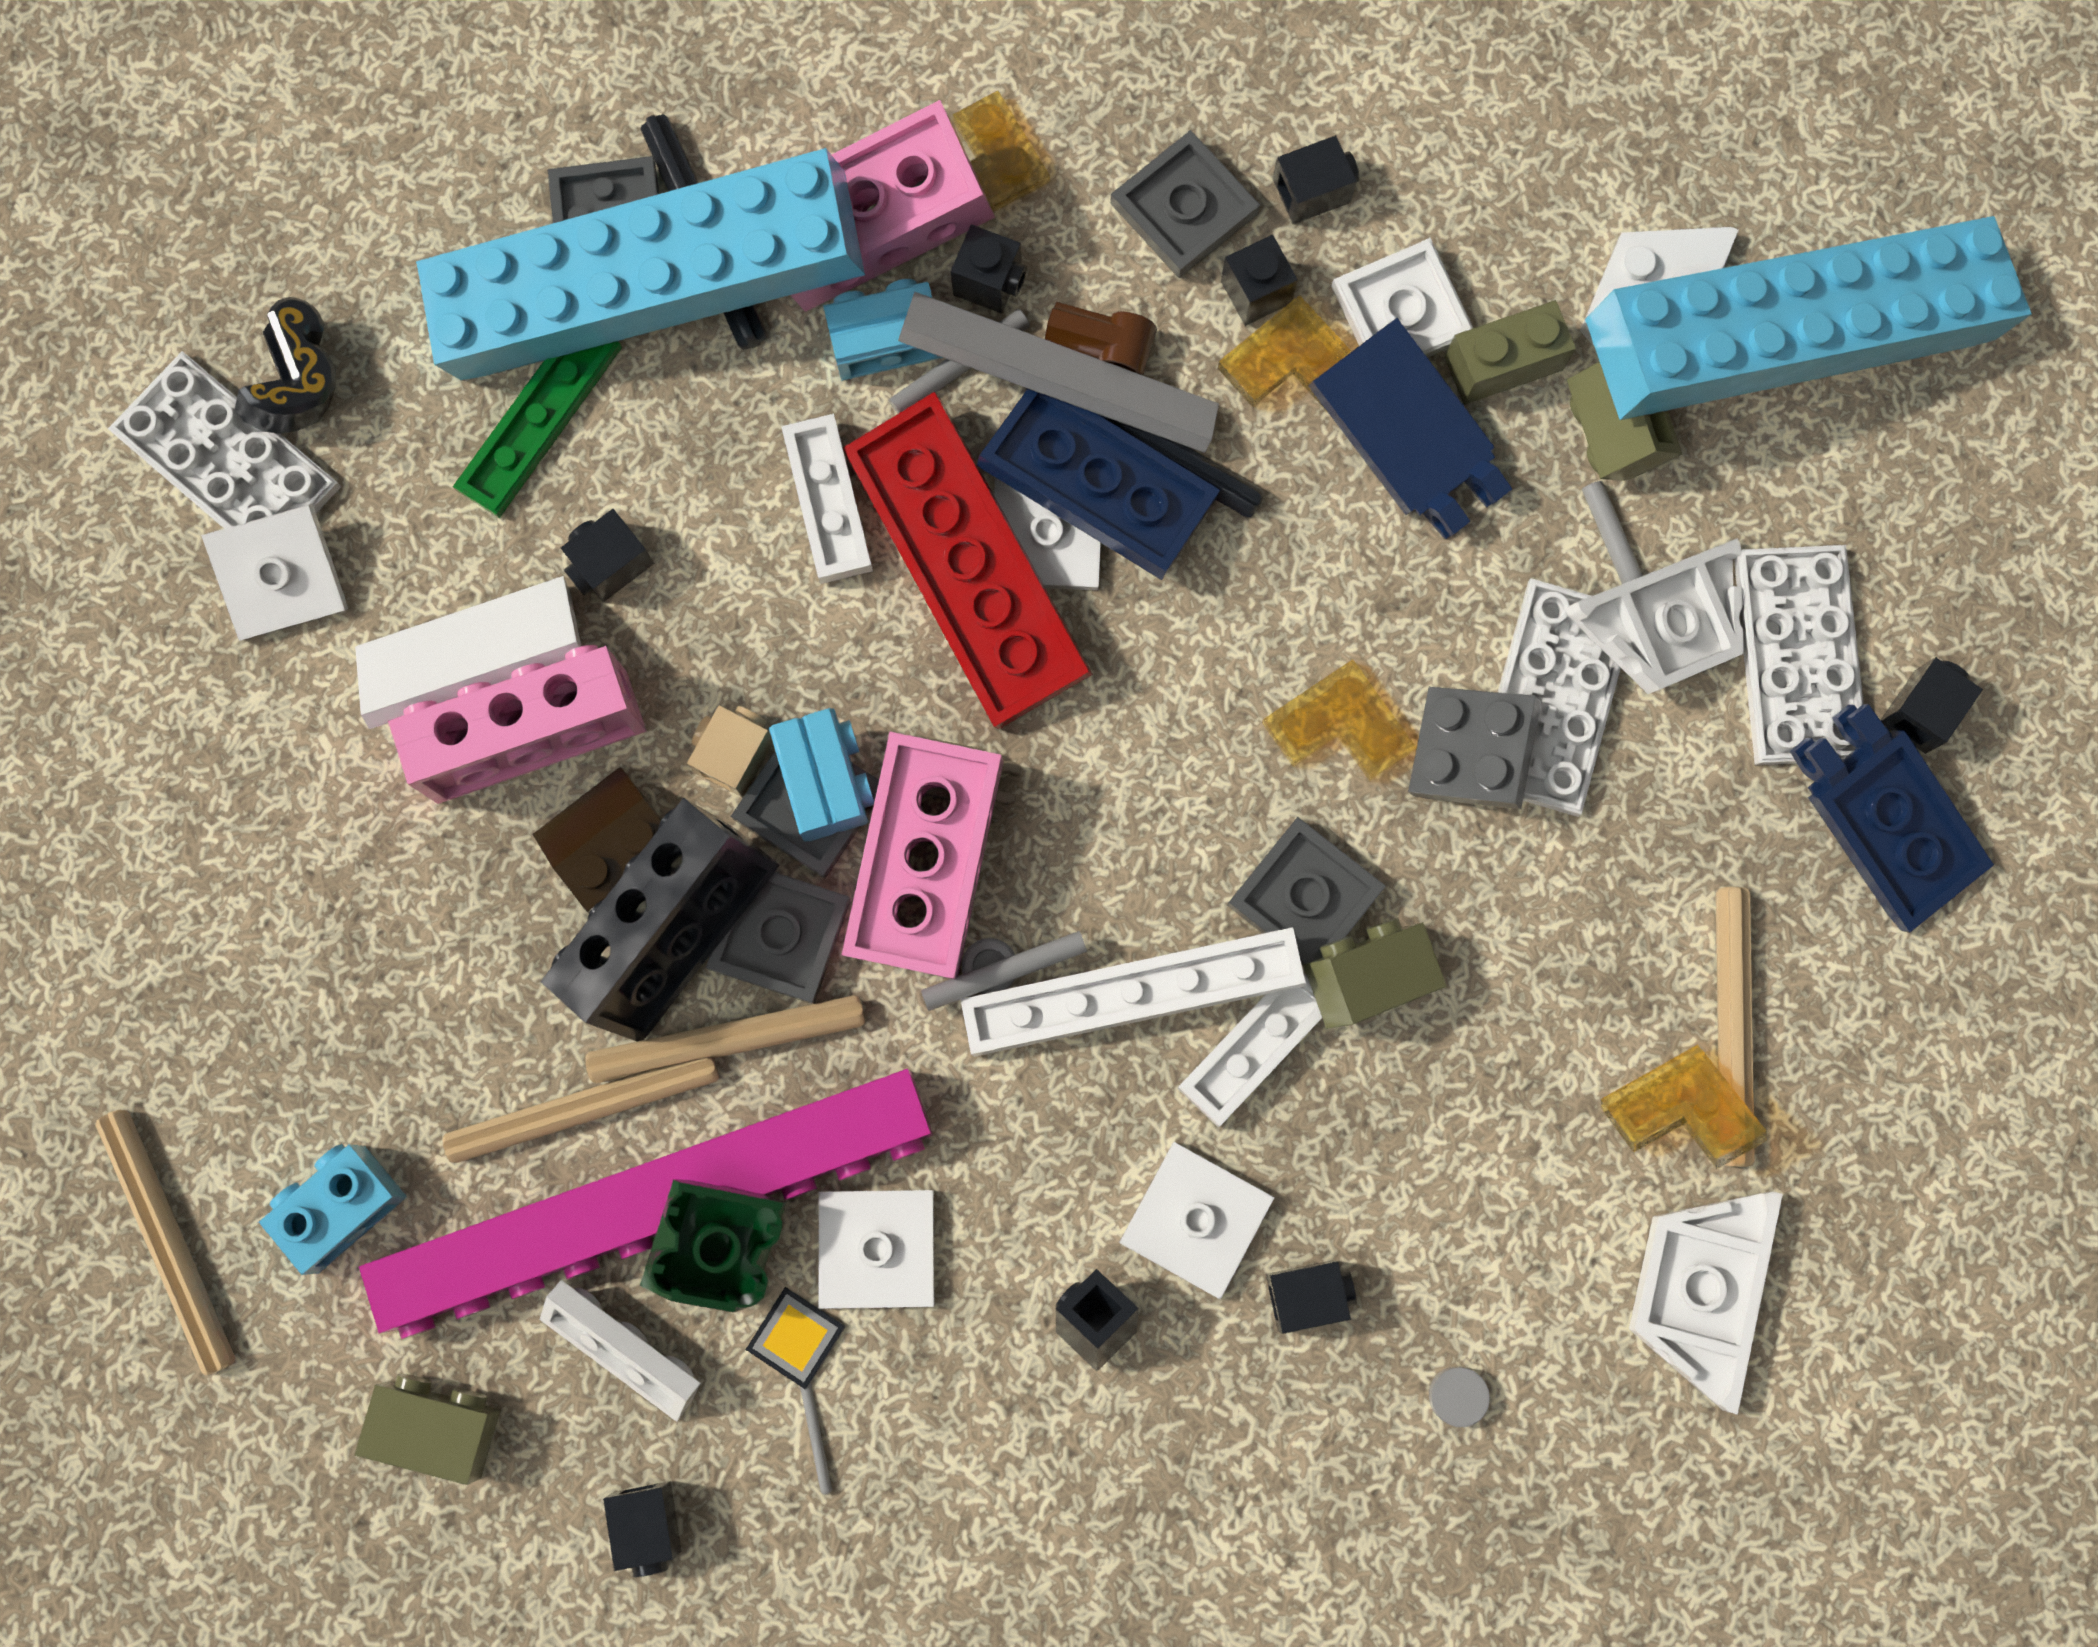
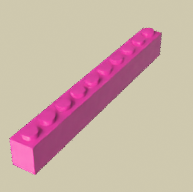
M907 1068L358 1267L378 1333L398 1330L400 1338L405 1339L436 1328L433 1317L454 1310L456 1319H460L489 1309V1296L509 1290L511 1299H516L544 1289L545 1285L542 1277L564 1270L566 1279H571L599 1269L597 1257L616 1250L619 1251L621 1260L651 1250L653 1245L652 1237L656 1235L673 1179L693 1180L763 1195H771L782 1191L784 1200H788L816 1190L817 1186L814 1179L836 1171L840 1181L869 1171L871 1166L868 1159L889 1151L893 1161L925 1150L922 1139L933 1136V1132L912 1072Z

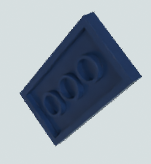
M1031 389L1025 391L981 452L977 463L979 468L1160 580H1163L1220 492L1218 488L1098 414Z

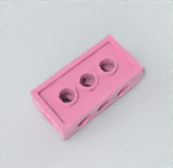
M940 100L832 154L846 174L865 275L792 294L791 297L806 312L967 232L971 224L979 226L995 218L956 129ZM925 180L920 186L914 187L918 182ZM874 204H877L873 209L867 211L869 207H871Z
M585 645L566 653V660L546 667L541 663L525 665L514 670L511 673V679L493 685L489 682L467 685L457 692L458 697L438 704L436 701H422L408 706L403 710V716L388 721L407 784L435 803L440 804L647 732L627 671L607 646L598 648L597 645Z
M889 732L843 945V956L956 979L960 970L1004 762L1002 755ZM933 788H943L949 791L951 797L948 809L937 816L923 813L921 802L925 793ZM922 842L935 844L939 852L936 865L925 872L915 871L910 864L912 849ZM912 896L920 897L926 904V917L920 925L906 928L898 917L899 906L906 898Z

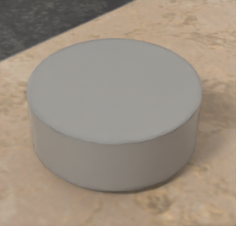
M994 938L981 939L973 943L966 950L962 959V973L965 974L1011 957L1015 953L1009 945L1001 940ZM1015 979L979 993L987 994L1008 989Z
M1455 1366L1442 1370L1433 1379L1429 1388V1402L1436 1416L1445 1423L1455 1427H1468L1480 1421L1487 1412L1490 1401L1489 1390L1485 1381L1476 1372L1464 1367Z

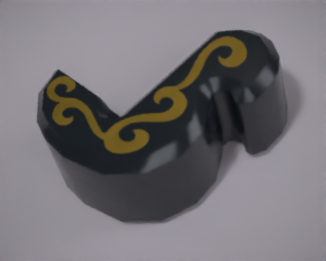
M285 297L278 300L268 311L267 318L269 323L263 331L264 339L280 379L248 385L239 389L234 408L244 423L263 432L277 434L296 432L319 422L331 404L336 386V368L329 355L319 347L325 326L320 313L305 300Z

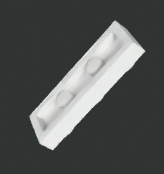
M834 414L781 426L820 584L872 572V564Z
M1305 974L1306 986L1266 994L1177 1088L1217 1127H1220L1322 1019L1308 977Z
M561 1280L546 1297L540 1320L677 1422L693 1401L700 1386V1382L693 1378L694 1376L690 1368L678 1358L673 1356L665 1357L648 1345L644 1334L634 1325L628 1322L619 1323L601 1310L600 1303L591 1293L582 1288L573 1289Z

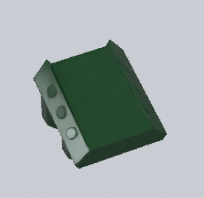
M673 1179L640 1286L672 1302L733 1313L758 1304L765 1296L768 1278L764 1269L772 1246L779 1240L783 1226L781 1218L787 1202L768 1195L693 1180Z

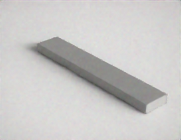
M914 292L898 341L1198 451L1206 452L1212 440L1219 403Z

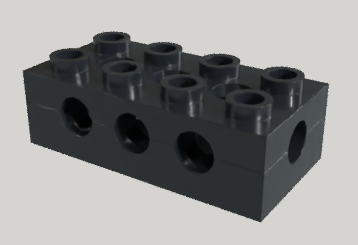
M683 797L676 808L670 810L662 818L658 831L641 853L634 856L627 863L623 876L606 898L592 908L587 922L571 943L557 953L553 959L552 967L540 982L584 1023L634 1041L645 1040L780 865L735 827ZM682 854V864L676 869L671 867L673 861ZM646 900V910L642 913L636 911L638 906ZM610 946V956L607 958L601 956L603 951Z

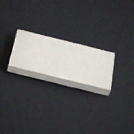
M183 351L108 428L224 529L313 504L317 513L341 488L338 482L281 434L263 432L244 423L234 409L237 397Z
M1846 545L1741 550V556L1734 558L1736 583L1738 587H1742L1740 623L1743 628L1744 663L1755 765L1797 764L1790 750L1805 738H1812L1814 742L1820 738H1826L1841 760H1843L1857 748L1844 739L1832 717L1847 705H1855L1857 709L1863 705Z
M564 576L355 646L361 716L368 728L371 729L387 724L389 720L403 716V710L412 704L422 701H436L438 704L458 697L457 692L467 685L478 682H489L493 685L511 679V673L525 665L541 663L546 667L566 660V653L581 647L571 592Z
M1531 578L1527 584L1498 692L1534 695L1541 701L1523 801L1579 817L1582 815L1621 667L1568 616L1565 610L1566 607L1591 597L1590 595Z

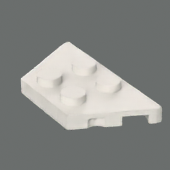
M1719 227L1622 232L1585 319L1614 289L1723 268L1738 229ZM1584 319L1580 332L1594 346Z
M1738 538L1581 600L1566 607L1565 610L1568 616L1647 694L1658 691L1744 654L1743 628L1739 621V614L1742 609V587L1733 586V559L1741 556L1740 542Z
M1764 1192L1653 1216L1629 1326L1631 1332L1720 1409L1734 1414H1738L1783 1195L1778 1192Z

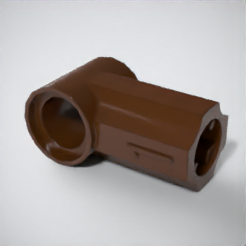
M1056 302L1047 323L1044 339L1143 375L1157 327L1148 318L1132 312L1118 311L1113 313L1112 316H1107Z

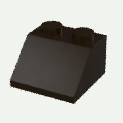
M620 766L532 835L554 871L586 912L590 913L598 902L606 898L623 876L627 863L634 856L640 854L658 831L662 818ZM682 854L679 855V856L673 861V863H674L677 859H679L681 856H683V855H682Z

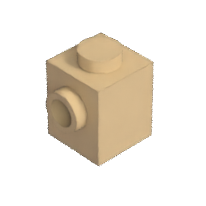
M719 705L713 717L705 716L696 728L692 738V745L695 746V749L687 765L695 774L743 798L773 744L771 734L764 728L767 721L742 706H738L733 713Z

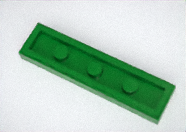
M615 341L544 360L452 487L500 519L622 349L621 344Z

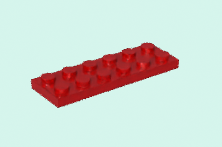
M935 392L843 447L995 728L1001 729L1093 675L944 403Z

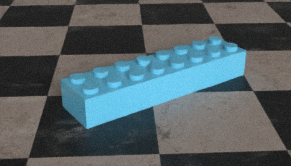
M827 148L416 261L434 365L460 380L495 374L544 361L548 358L559 357L865 275L846 174Z
M1995 216L1617 288L1587 316L1585 321L1619 420L1980 345L1997 340L2032 313Z

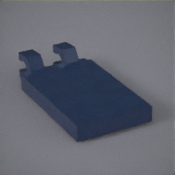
M1395 318L1313 380L1308 386L1403 513L1407 515L1413 510L1419 516L1423 513L1444 539L1454 535L1471 522L1457 501L1448 495L1461 483L1465 482L1486 508L1512 490V487L1498 467L1490 463L1495 458L1491 452L1495 447L1398 318Z
M1863 704L1858 709L1855 705H1847L1833 716L1832 719L1844 739L1857 749L1841 760L1826 738H1820L1816 742L1812 738H1805L1791 749L1790 753L1802 773L1814 781V783L1808 786L1812 793L1808 799L1887 915L1901 931L1910 933L1994 866V864L1906 732L1896 730L1890 732L1869 704Z

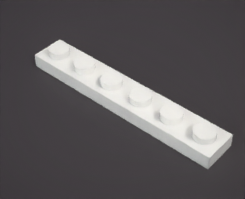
M1292 927L961 999L970 1052L971 1055L976 1057L1306 986Z

